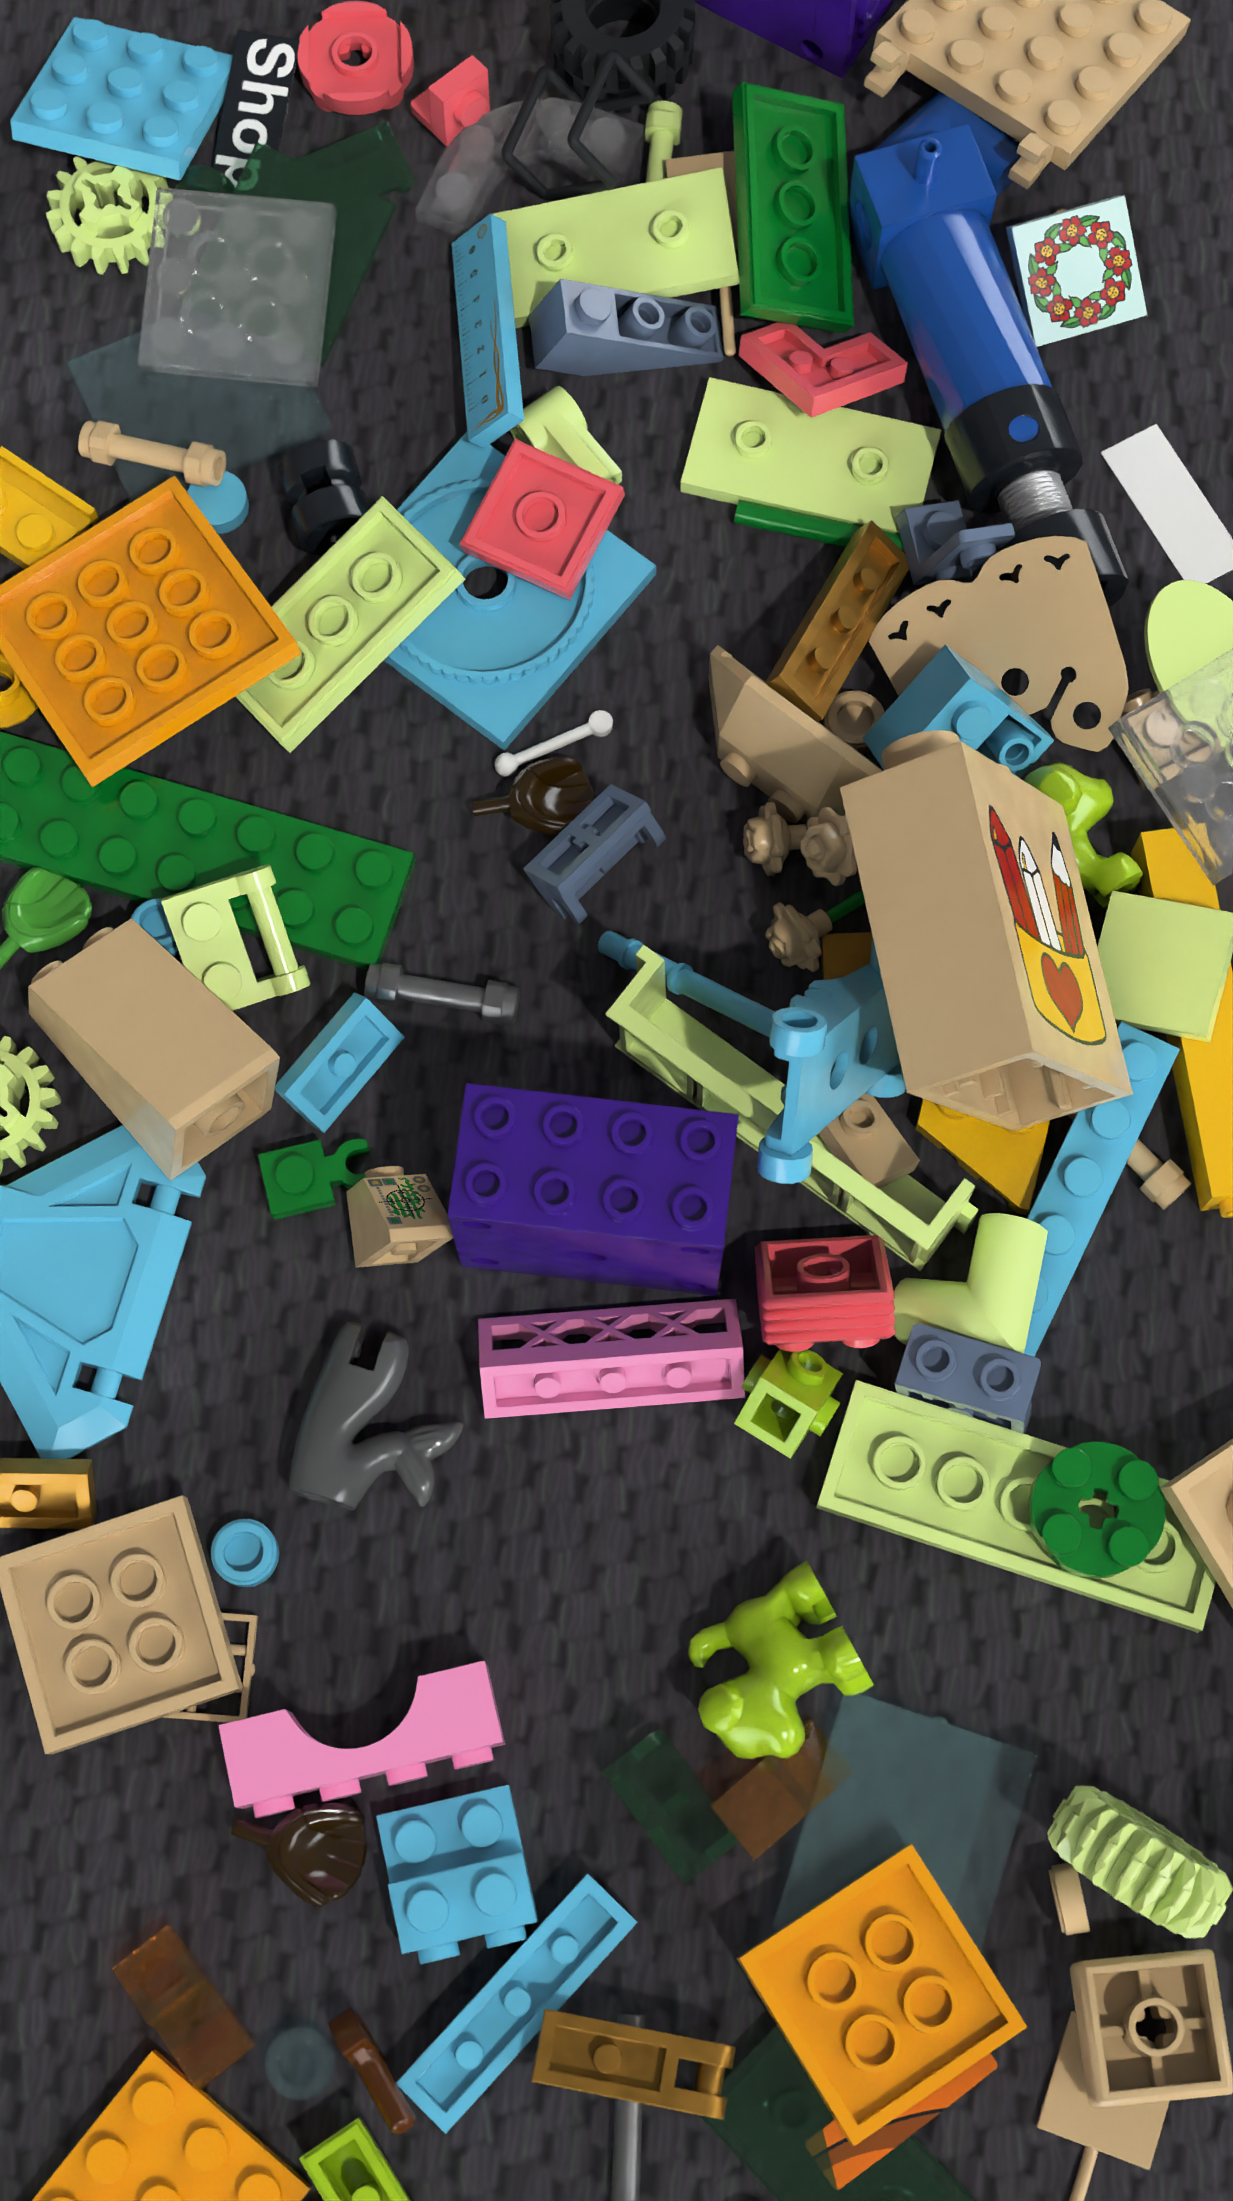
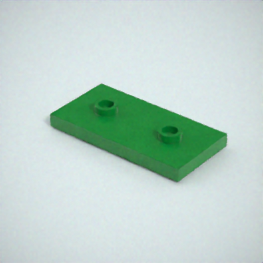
M741 82L732 91L741 315L845 333L854 326L844 104Z

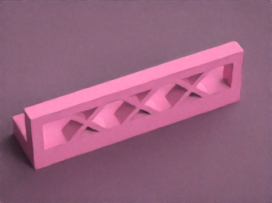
M736 1299L478 1319L479 1368L485 1419L745 1398V1390L741 1388L744 1383V1357ZM725 1323L726 1332L703 1334L691 1330L697 1325ZM651 1329L657 1332L651 1338L634 1339L627 1335L632 1330ZM586 1334L592 1337L586 1343L568 1344L562 1341L568 1335ZM521 1339L527 1342L521 1348L493 1350V1341Z

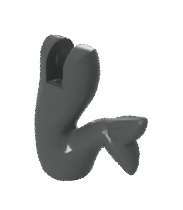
M347 1320L340 1328L306 1405L295 1443L288 1490L299 1496L327 1505L355 1510L368 1489L382 1473L396 1471L419 1506L424 1507L430 1500L435 1485V1470L432 1461L447 1452L455 1444L463 1430L464 1424L461 1421L421 1425L405 1432L391 1431L381 1433L354 1444L353 1439L357 1433L390 1402L399 1389L408 1365L409 1343L408 1339L388 1331L378 1353L374 1370L358 1367L356 1363L361 1354L366 1324Z

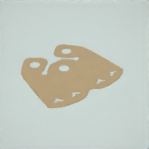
M1050 536L1035 538L1005 548L987 560L972 583L938 580L927 584L895 604L878 622L869 639L870 645L898 696L903 693L940 649L947 645L987 675L1003 691L1001 681L1004 673L1012 668L1023 670L1029 679L1027 690L1017 696L1006 694L1028 715L1047 708L1062 679V669L1072 667L1076 672V679L1073 682H1069L1051 719V726L1056 738L1062 743L1089 751H1101L1108 747L1115 737L1129 690L1125 661L1087 542L1075 537ZM1064 554L1070 555L1062 564L1060 570H1057L1053 564L1044 560V557L1047 555L1054 556L1055 558H1060ZM1018 564L1022 565L1018 576V583L999 579L1001 574L1012 573ZM951 600V604L946 608L942 618L935 612L927 610L929 605L938 607L943 601ZM903 621H908L906 640L898 638L889 639L891 633L900 630ZM1092 702L1100 709L1101 719L1094 728L1082 729L1074 722L1073 713L1080 703Z

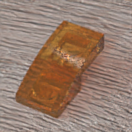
M812 1719L803 1725L805 1741L796 1754L789 1758L768 1755L709 1806L753 1860H756L855 1772Z
M169 1925L162 1928L112 1968L146 2023L157 2030L191 2085L199 2090L255 2046V2043L183 1941Z

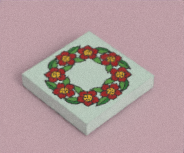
M1125 196L1111 197L1006 227L1022 310L1036 347L1147 315Z

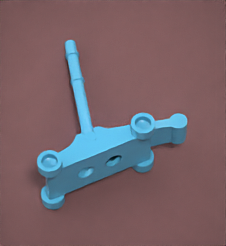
M606 931L599 939V952L618 961L621 967L637 971L636 954L643 946L642 942L634 938L627 939L613 931ZM873 938L870 964L845 977L815 980L809 985V989L805 991L804 996H794L791 999L789 1008H783L776 1012L694 972L692 967L685 963L678 964L659 955L665 960V981L669 991L677 995L684 994L769 1037L770 1046L774 1049V1056L789 1061L787 1084L781 1088L780 1097L785 1107L766 1131V1137L762 1138L759 1143L757 1171L762 1177L773 1182L785 1184L804 1181L811 1173L813 1148L809 1141L864 1093L880 1098H891L905 1092V1081Z

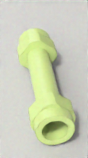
M656 101L648 107L645 141L650 143L646 182L667 178L666 159H672L673 145L680 143L683 112L679 105L670 101Z

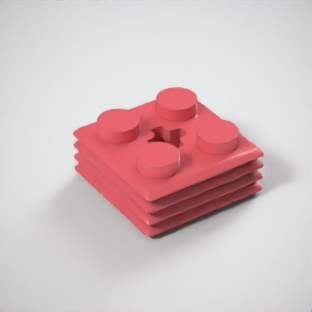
M878 1235L763 1241L754 1247L756 1287L763 1342L768 1345H776L779 1349L788 1352L807 1350L817 1342L842 1341L843 1344L853 1348H867L877 1344L880 1339L890 1338L896 1333L894 1327L895 1306L893 1301L895 1295L884 1240Z

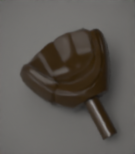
M562 756L530 764L517 775L511 784L509 795L472 801V810L474 816L510 811L513 820L525 828L540 834L557 836L596 799V795L580 762L573 757Z
M315 1803L305 1805L301 1809H296L282 1818L274 1830L241 1819H236L232 1826L231 1833L233 1836L266 1846V1860L276 1875L299 1898L315 1907H322L329 1901H336L345 1896L360 1878L362 1867L365 1865L367 1844L364 1830V1815L357 1808L348 1804Z

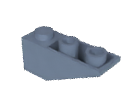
M560 279L529 315L535 369L591 376L722 362L724 359L717 306Z

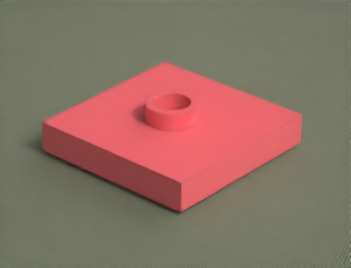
M514 439L459 545L464 553L570 600L625 496L624 489L616 483Z

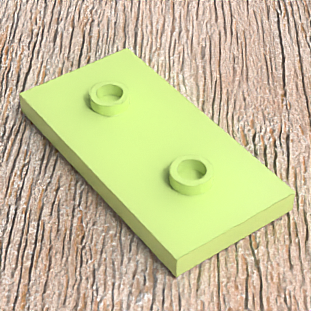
M723 167L493 214L506 221L516 328L530 326L529 315L560 279L667 298L739 284V267Z
M709 377L683 471L680 492L738 505L739 500L860 526L872 520L881 530L900 534L896 516L904 508L923 506L941 429L844 407H838L811 418L782 393Z
M382 496L271 606L296 640L302 654L235 697L291 753L465 578Z

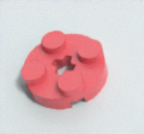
M349 1L332 5L322 11V20L314 24L310 31L307 25L299 38L297 59L303 85L312 95L313 101L318 108L323 111H334L346 115H365L382 109H391L400 104L404 97V90L410 83L414 71L411 37L401 21L399 26L396 21L387 17L386 9L377 4L364 1ZM354 50L362 51L363 58L369 59L366 63L359 66H349L342 62L350 59L351 51Z

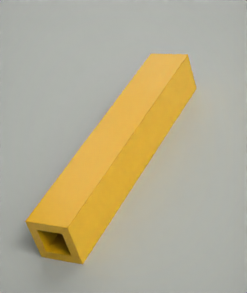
M1203 824L1140 833L1131 852L1132 859L1143 872L1140 878L1141 885L1138 888L1140 896L1220 910ZM1230 962L1210 1043L1166 1034L1167 1042L1180 1049L1172 1068L1200 1211L1219 1209L1220 1215L1223 1218L1233 1217V971Z

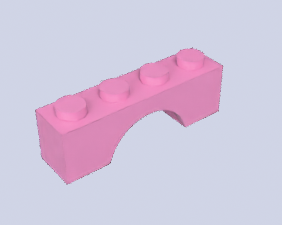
M485 1661L419 1676L414 1700L400 1725L382 1740L365 1747L341 1749L326 1746L306 1732L294 1714L286 1709L218 1725L234 1806L242 1809L253 1806L255 1818L294 1810L293 1796L318 1790L322 1802L362 1793L359 1780L386 1774L388 1786L418 1780L428 1776L425 1764L452 1758L454 1770L494 1760L491 1748L505 1745L489 1669Z

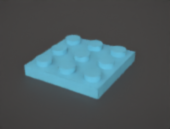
M74 17L12 116V139L181 181L225 101L233 55L217 52L205 46H193L160 38L152 33H139L106 25L98 20H85Z

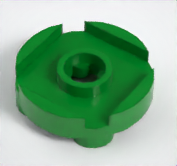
M1086 1442L1060 1451L1037 1475L1028 1500L1030 1527L1035 1538L1039 1539L1042 1548L1051 1555L1049 1558L1063 1570L1085 1578L1102 1579L1113 1577L1140 1564L1157 1545L1165 1523V1500L1155 1469L1148 1462L1140 1460L1133 1452L1106 1442ZM1094 1492L1104 1494L1106 1504L1114 1507V1518H1105L1101 1528L1089 1526V1515L1079 1512L1080 1500H1090Z

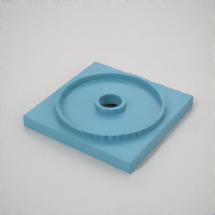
M467 432L397 509L464 578L470 572L480 567L497 568L464 553L459 543L505 458L504 454L490 444L482 448L469 442ZM606 530L570 600L497 568L508 578L507 586L501 594L491 599H479L469 594L462 582L384 661L505 751L656 575V565L608 530Z

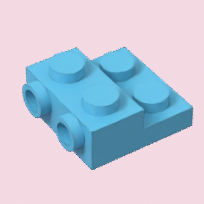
M510 1785L376 1816L390 1882L388 1888L402 1954L417 1951L419 1963L425 1964L460 1955L457 1941L476 1936H485L487 1948L527 1939L525 1925L538 1922L539 1920Z

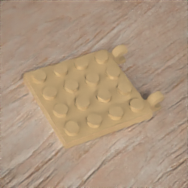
M908 0L877 32L873 47L874 51L870 61L877 65L865 78L864 86L883 98L894 86L898 78L907 70L1020 142L1016 153L1021 157L1010 169L1008 178L1028 189L1050 161L1063 170L1068 168L1186 34L1191 19L1161 0Z

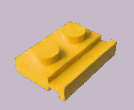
M1 446L0 553L23 569H26L85 532L91 524L95 525L99 520V516L95 508Z

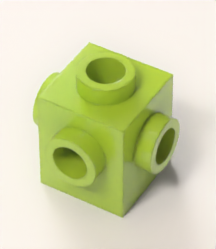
M780 1349L772 1360L761 1354L741 1387L749 1392L750 1396L734 1424L791 1459L809 1430L821 1436L831 1421L840 1402L830 1395L843 1373L828 1365L820 1355L808 1349L799 1352H788Z

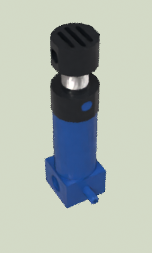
M969 123L856 155L849 196L850 232L872 290L885 286L890 288L944 429L946 446L970 508L980 513L1002 512L1005 522L1007 524L1012 523L1015 537L998 552L1015 544L1042 537L1066 536L1086 541L1109 608L1123 597L1129 579L1103 514L1094 509L1073 510L1064 485L1076 476L1083 465L1082 453L1059 394L1052 388L990 231L997 193ZM1064 554L1060 558L1047 555L1044 557V560L1053 564L1057 570H1060L1062 564L1070 555ZM1018 564L1012 573L1001 574L999 576L1000 579L1018 583V576L1022 565Z

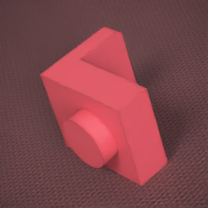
M473 55L411 101L412 114L446 147L490 115L488 69Z

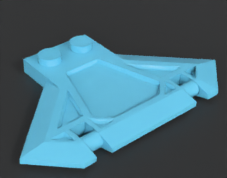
M123 1125L6 1186L0 1185V1383L41 1459H70L127 1428L134 1406L115 1400L122 1376L141 1381L143 1379L192 1225V1221L174 1216L181 1194L200 1198L206 1181V1175L198 1162L170 1181ZM142 1184L156 1187L149 1208L135 1204ZM83 1365L97 1369L90 1392L76 1388Z

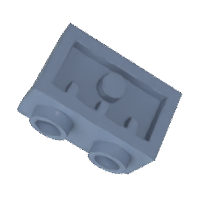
M917 1323L912 1327L895 1381V1388L899 1394L1026 1434L1032 1414L1031 1399L1041 1369V1361L1037 1357Z

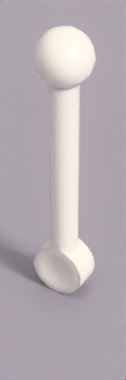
M603 710L595 711L589 717V722L514 755L508 752L501 753L495 760V770L502 776H512L516 773L518 766L589 735L606 736L613 727L612 716Z

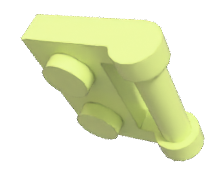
M269 864L161 899L184 967L231 1011L275 996L299 991L311 984L305 966H298L271 888L272 885L276 884V880ZM245 894L248 896L274 974L256 979L229 901L231 898Z

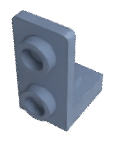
M959 501L904 508L896 516L913 586L933 583L938 580H955L968 583L973 579L972 573L983 566L991 556L996 554L1015 537L1012 523L966 529Z

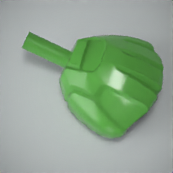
M33 867L25 872L10 889L3 903L2 922L9 937L0 945V969L20 947L29 953L45 951L60 946L79 935L86 928L92 912V903L87 891L81 888L80 884L66 877L50 873L40 867Z

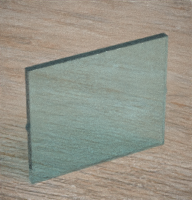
M262 282L67 362L93 422L97 423L102 420L119 425L122 435L189 449L194 441L210 444L214 449L225 452V471L230 473L333 431L328 417L301 364L302 355L298 350L294 349ZM118 458L113 464L130 502L138 499L174 475L186 491L190 484L185 482L184 473Z
M862 1694L854 1696L842 1695L771 1927L780 1930L906 1845L912 1844L981 1952L1037 1754L950 1725L943 1717L938 1716L932 1719Z

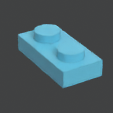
M354 992L275 1085V1091L313 1128L325 1133L405 1037L366 997Z

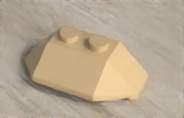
M719 645L710 653L709 685L717 756L722 760L720 765L724 772L744 787H748L752 783L770 797L768 801L775 803L777 814L790 823L796 824L800 820L807 825L811 817H818L820 810L826 807H831L837 815H846L840 787L883 770L822 724L814 721L765 684V681L734 659L731 654Z

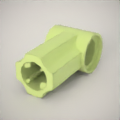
M555 386L523 408L524 420L510 430L514 439L613 483L619 484L622 482V471L588 432L587 424L580 408L565 389Z

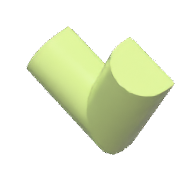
M1001 1213L981 1215L967 1282L905 1278L899 1282L895 1288V1299L893 1300L895 1306L894 1327L896 1332L894 1335L907 1346L913 1325L920 1323L1024 1354L1048 1231L1038 1223L1019 1216Z

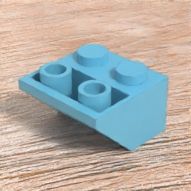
M947 645L940 649L863 737V740L883 768L881 753L892 742L924 731H951L959 736L960 741L993 762L1008 766L1011 773L1019 778L1028 771L1054 742L1050 734L987 675Z

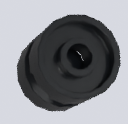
M336 440L316 441L291 451L281 460L278 470L287 502L293 507L291 515L300 547L307 553L323 555L370 509L366 492L360 489L362 480L353 448L345 442Z

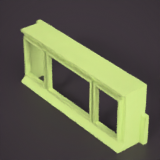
M643 945L636 954V976L605 1014L619 1024L620 1039L614 1047L698 1109L739 1114L736 1136L758 1152L761 1139L766 1137V1131L785 1107L780 1100L781 1088L785 1084L666 998L665 960ZM819 1134L809 1141L813 1148L811 1173L807 1179L799 1183L868 1234L881 1237L887 1248L919 1271L922 1270L953 1227L965 1234L976 1217L979 1209L968 1202L975 1185L965 1178L947 1202L943 1201L908 1174L878 1189L837 1159Z

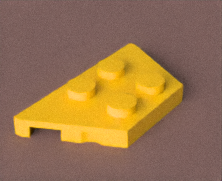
M922 1099L915 1129L937 1148L945 1149L953 1155L958 1165L977 1181L979 1178L1010 1202L1008 1206L1016 1213L1028 1214L1050 1120L1021 1130L1011 1131Z

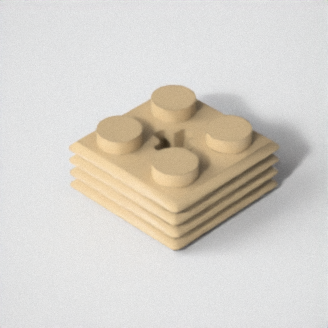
M1197 1949L1084 1960L1073 1963L1070 1966L1088 2103L1092 2107H1112L1230 2095L1233 2093V2073L1215 1956L1212 1950ZM1146 2007L1150 2008L1153 2019H1164L1166 2024V2034H1160L1155 2037L1154 2049L1150 2048L1147 2037L1138 2036L1136 2031V2022L1144 2019V2009Z

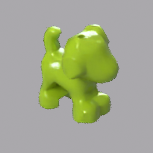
M1061 762L1039 767L1029 773L1023 781L1064 807L1083 888L1106 910L1112 890L1129 894L1135 892L1141 885L1140 878L1143 875L1138 864L1123 852H1119L1109 858L1098 855L1087 835V831L1100 821L1112 807L1114 800L1112 789L1104 779L1085 776L1072 766Z
M807 1561L789 1571L765 1596L746 1600L739 1604L725 1622L702 1629L689 1642L688 1657L695 1667H705L708 1660L717 1650L731 1647L737 1650L747 1661L749 1670L746 1674L723 1681L721 1684L707 1689L700 1697L698 1707L704 1728L716 1733L722 1744L737 1758L754 1759L768 1755L789 1758L796 1754L805 1741V1730L798 1714L796 1700L800 1695L808 1692L821 1683H833L844 1696H854L874 1686L842 1626L831 1630L822 1637L807 1639L797 1629L801 1620L814 1625L823 1624L837 1617Z

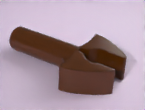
M349 2007L328 2022L330 2031L342 2055L355 2067L390 2132L396 2135L405 2133L414 2125L415 2115L384 2062L387 2058L360 2015H356L352 2007Z

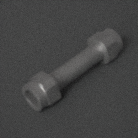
M384 962L383 964L370 963L364 997L369 1001L377 1002L379 1005L397 1007L398 1001L401 999L482 1013L483 1022L500 1025L502 1023L514 1025L520 987L509 986L505 982L488 980L486 988L404 975L402 965Z

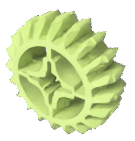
M1075 1786L1068 1799L1062 1800L1053 1815L1054 1822L1047 1834L1053 1850L1059 1853L1060 1858L1070 1863L1074 1870L1086 1876L1094 1885L1105 1890L1114 1899L1126 1904L1136 1913L1149 1918L1155 1924L1166 1927L1174 1934H1181L1185 1938H1204L1212 1924L1216 1925L1227 1908L1225 1903L1233 1888L1226 1873L1219 1869L1217 1864L1207 1859L1202 1852L1193 1848L1183 1838L1175 1835L1143 1812H1139L1123 1800H1118L1106 1791L1102 1792L1094 1786Z

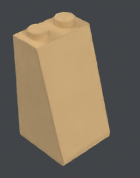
M132 918L116 929L106 927L99 930L88 939L81 952L64 963L59 960L49 963L34 976L31 985L28 986L29 1015L170 1181L271 1110L280 1061L278 1054Z

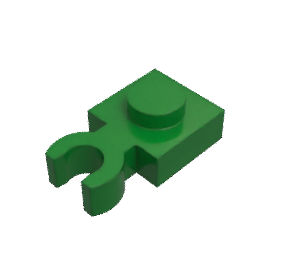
M321 1140L258 1154L273 1219H281L335 1206L333 1187L344 1185L346 1188L351 1189L361 1179L365 1178V1173H351L348 1170V1164L353 1157L370 1153L367 1140H349L343 1143L334 1155L326 1157Z

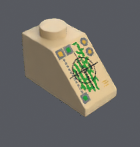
M401 1166L378 1167L367 1170L365 1178L361 1179L346 1192L355 1267L419 1262L454 1238L448 1214L426 1174L404 1175V1169Z

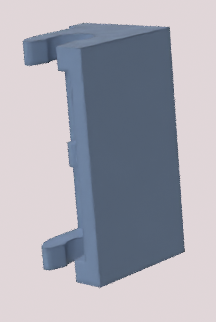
M610 784L523 868L557 916L564 920L570 916L579 925L587 917V913L579 899L638 842L643 844L648 839L655 848H658L666 840L664 832L651 814V809L646 801Z

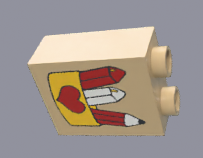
M945 730L924 731L905 736L889 744L881 753L884 771L842 786L840 790L907 1093L1011 1131L1021 1130L1132 1095L1129 1075L1063 805L1012 774L1008 766L993 762L960 741L959 736L954 732Z

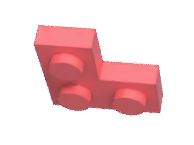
M777 322L741 335L739 356L811 418L904 383L908 363L871 332L824 349L796 325Z

